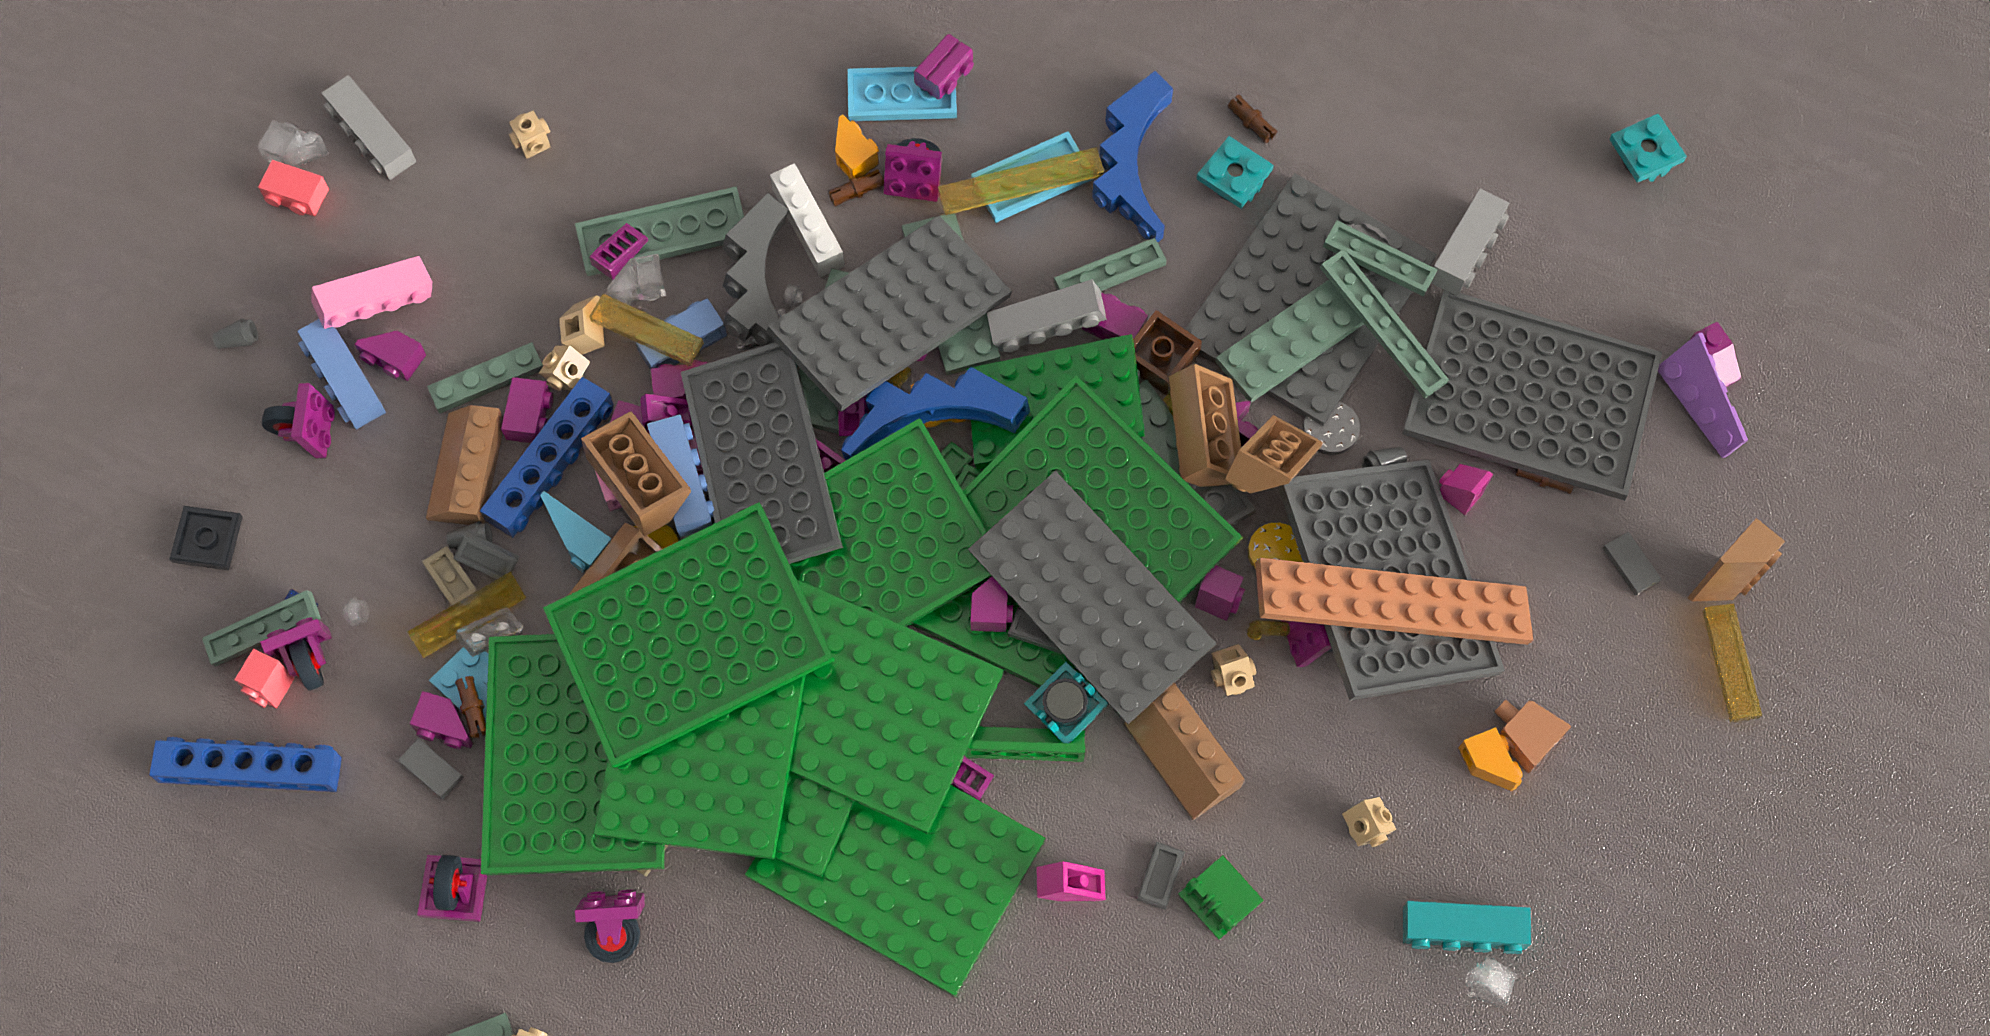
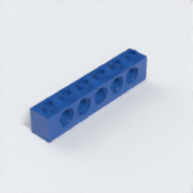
M581 377L481 508L480 512L486 522L512 538L517 532L525 529L529 522V516L544 503L540 496L543 491L547 493L552 486H557L563 477V471L566 467L577 460L580 449L583 446L581 438L597 430L600 422L606 420L612 413L614 404L610 393ZM590 411L587 416L578 417L580 412ZM568 432L573 433L571 438L566 440L561 439L563 434ZM548 455H556L553 461H544ZM539 477L535 484H527L530 478ZM522 500L519 506L510 507L512 501Z
M167 737L166 741L155 740L149 776L158 783L337 792L342 757L333 750V747L328 745H315V749L304 748L303 745L296 743H287L285 747H274V744L269 742H256L254 746L244 745V742L237 740H227L226 744H215V741L203 738L196 739V742H185V739L178 737ZM188 755H193L192 761L188 765L182 766L183 759ZM223 756L221 764L212 768L213 760ZM248 758L253 759L252 764L248 768L241 769L244 760ZM282 759L281 767L271 771L273 762ZM312 761V766L308 771L300 772L301 766L305 762Z

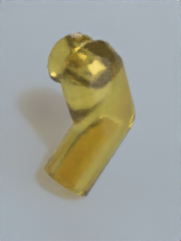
M1256 619L1249 623L1250 627L1246 633L1253 640H1259L1262 635L1287 636L1290 632V625L1282 621Z

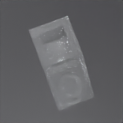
M274 120L258 145L264 160L268 162L275 160L293 167L325 157L328 153L320 135L312 131L306 133L298 130L297 127L288 122L282 124Z
M658 254L631 258L607 287L611 305H628L632 301L643 299L653 301L661 296H666L662 265Z
M1486 956L1480 963L1476 962L1474 968H1470L1465 981V986L1469 987L1467 996L1503 1008L1509 1003L1517 974L1494 958Z

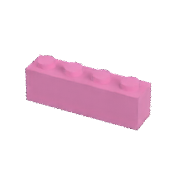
M416 256L313 286L311 303L324 329L341 327L350 321L368 319L380 312L395 311L401 306L425 301L431 297L432 280L420 256Z

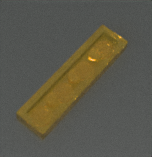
M602 294L589 316L591 322L688 366H691L704 344L702 338L605 294Z
M509 572L407 632L422 657L425 658L526 599V596L513 574Z
M1733 603L1705 607L1702 612L1730 722L1758 719L1762 716V711L1735 605Z

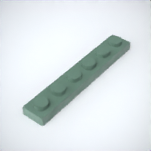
M1344 249L1321 264L1320 269L1424 399L1447 384L1449 381L1447 376Z

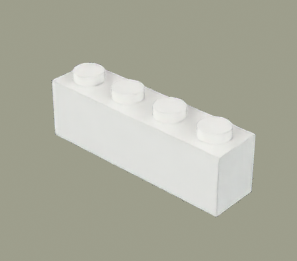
M795 163L770 174L772 190L778 201L789 209L787 218L819 277L821 278L829 274L831 268L838 270L845 267L843 251Z

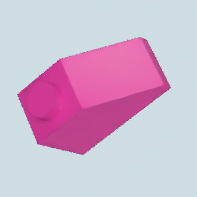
M1460 464L1454 471L1449 469L1440 479L1442 497L1462 514L1466 515L1483 495L1493 474L1487 470Z
M1064 861L1037 867V897L1053 901L1105 900V870Z

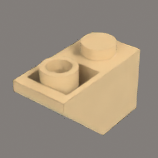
M596 295L574 304L559 318L562 344L570 345L581 355L605 346L599 296Z

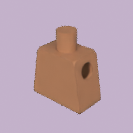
M1505 700L1494 712L1507 723L1499 735L1503 734L1509 745V751L1528 773L1532 771L1571 728L1568 723L1530 700L1520 711L1508 700Z

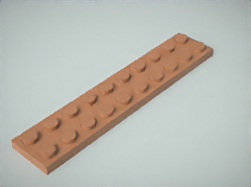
M1259 558L1255 562L1260 618L1525 645L1533 641L1526 586Z

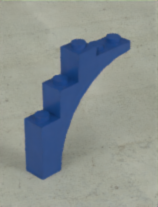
M1154 71L1106 108V125L1115 134L1100 144L1099 161L1108 171L1093 182L1092 197L1099 207H1104L1109 213H1112L1119 207L1121 215L1126 220H1131L1137 226V230L1143 238H1155L1159 242L1163 239L1165 225L1153 212L1143 193L1137 165L1139 147L1147 129L1157 115L1172 102L1173 88Z
M972 367L965 374H961L958 377L955 388L928 373L921 380L914 383L910 394L885 381L867 394L865 401L869 413H866L861 418L859 427L853 435H849L845 439L841 451L844 459L848 460L919 418L923 423L945 419L977 420L994 424L1015 433L1029 414L1030 408L1025 396Z

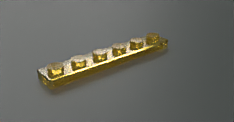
M1097 147L938 186V193L944 213L949 215L1101 177L1104 174V168Z

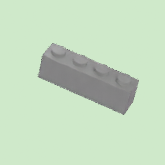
M349 75L322 92L326 101L323 105L326 112L332 119L337 117L341 121L338 125L347 137L352 135L356 139L354 142L355 146L363 156L368 154L371 157L369 162L378 174L383 172L391 180L416 163L411 148Z
M1479 189L1434 265V268L1438 270L1431 282L1432 284L1456 296L1459 295L1463 287L1467 289L1470 287L1476 275L1472 272L1475 267L1481 268L1487 256L1484 250L1486 248L1491 250L1498 237L1495 231L1497 228L1502 230L1509 218V215L1505 214L1510 204L1509 202Z
M1093 279L987 312L993 344L1001 352H1013L1018 350L1020 346L1030 343L1039 344L1044 342L1046 338L1056 335L1065 336L1070 334L1072 330L1081 327H1094L1099 322L1107 320L1101 291Z

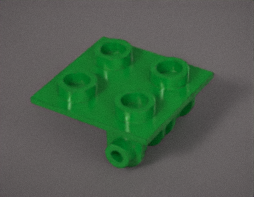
M1224 855L1197 878L1191 879L1186 884V887L1178 893L1218 940L1264 901Z

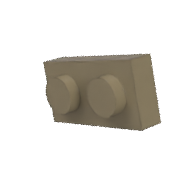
M447 546L422 561L454 610L479 595L460 564L454 560V556Z

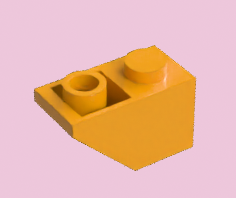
M842 114L838 120L835 146L836 164L849 178H859L879 164V149L872 139L869 138L867 140L861 134L862 131L855 121H849Z
M1496 727L1463 740L1458 747L1471 775L1510 791L1516 789L1521 784L1522 771L1518 763L1512 761L1508 753V742L1503 734L1499 735Z

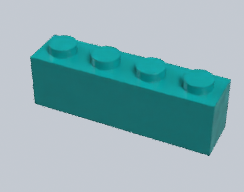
M1407 901L1403 906V943L1411 944V947L1414 949H1429L1430 945H1442V949L1447 951L1461 950L1462 946L1473 947L1474 952H1491V948L1503 949V952L1506 954H1521L1522 950L1527 949L1531 945V908Z

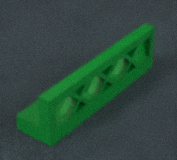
M979 726L965 757L1084 762L1085 730L1071 743H1062L1049 729Z

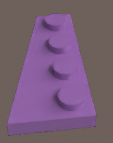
M1698 333L1659 365L1658 372L1720 456L1725 458L1747 442L1748 438L1734 406H1731L1726 392L1728 391L1716 371L1715 366L1717 365L1714 358L1707 350L1705 345L1706 339L1703 333Z

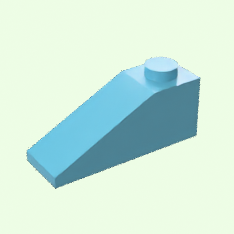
M543 491L540 496L571 557V564L582 572L588 570L612 538Z

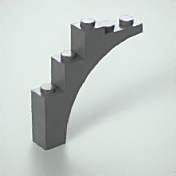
M768 193L725 235L722 249L725 250L731 259L738 261L726 273L722 287L725 288L731 297L739 299L726 312L723 326L730 335L738 337L743 342L752 335L760 346L776 342L767 332L768 325L779 318L769 298L765 280V259L772 239L785 224L789 209Z

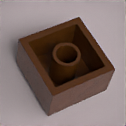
M1156 310L1133 339L1140 378L1148 380L1153 387L1167 396L1170 393L1169 376L1189 367L1200 354L1202 341Z

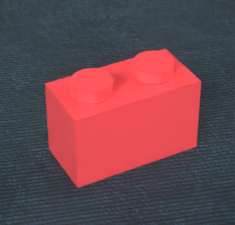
M275 160L271 161L258 186L264 200L268 204L275 207L282 205L288 207L296 214L305 215L306 213L312 216H316L329 190L322 176Z
M253 649L236 676L235 681L242 687L240 692L250 697L249 701L262 708H265L268 704L277 709L295 678L289 675L288 670L280 661Z

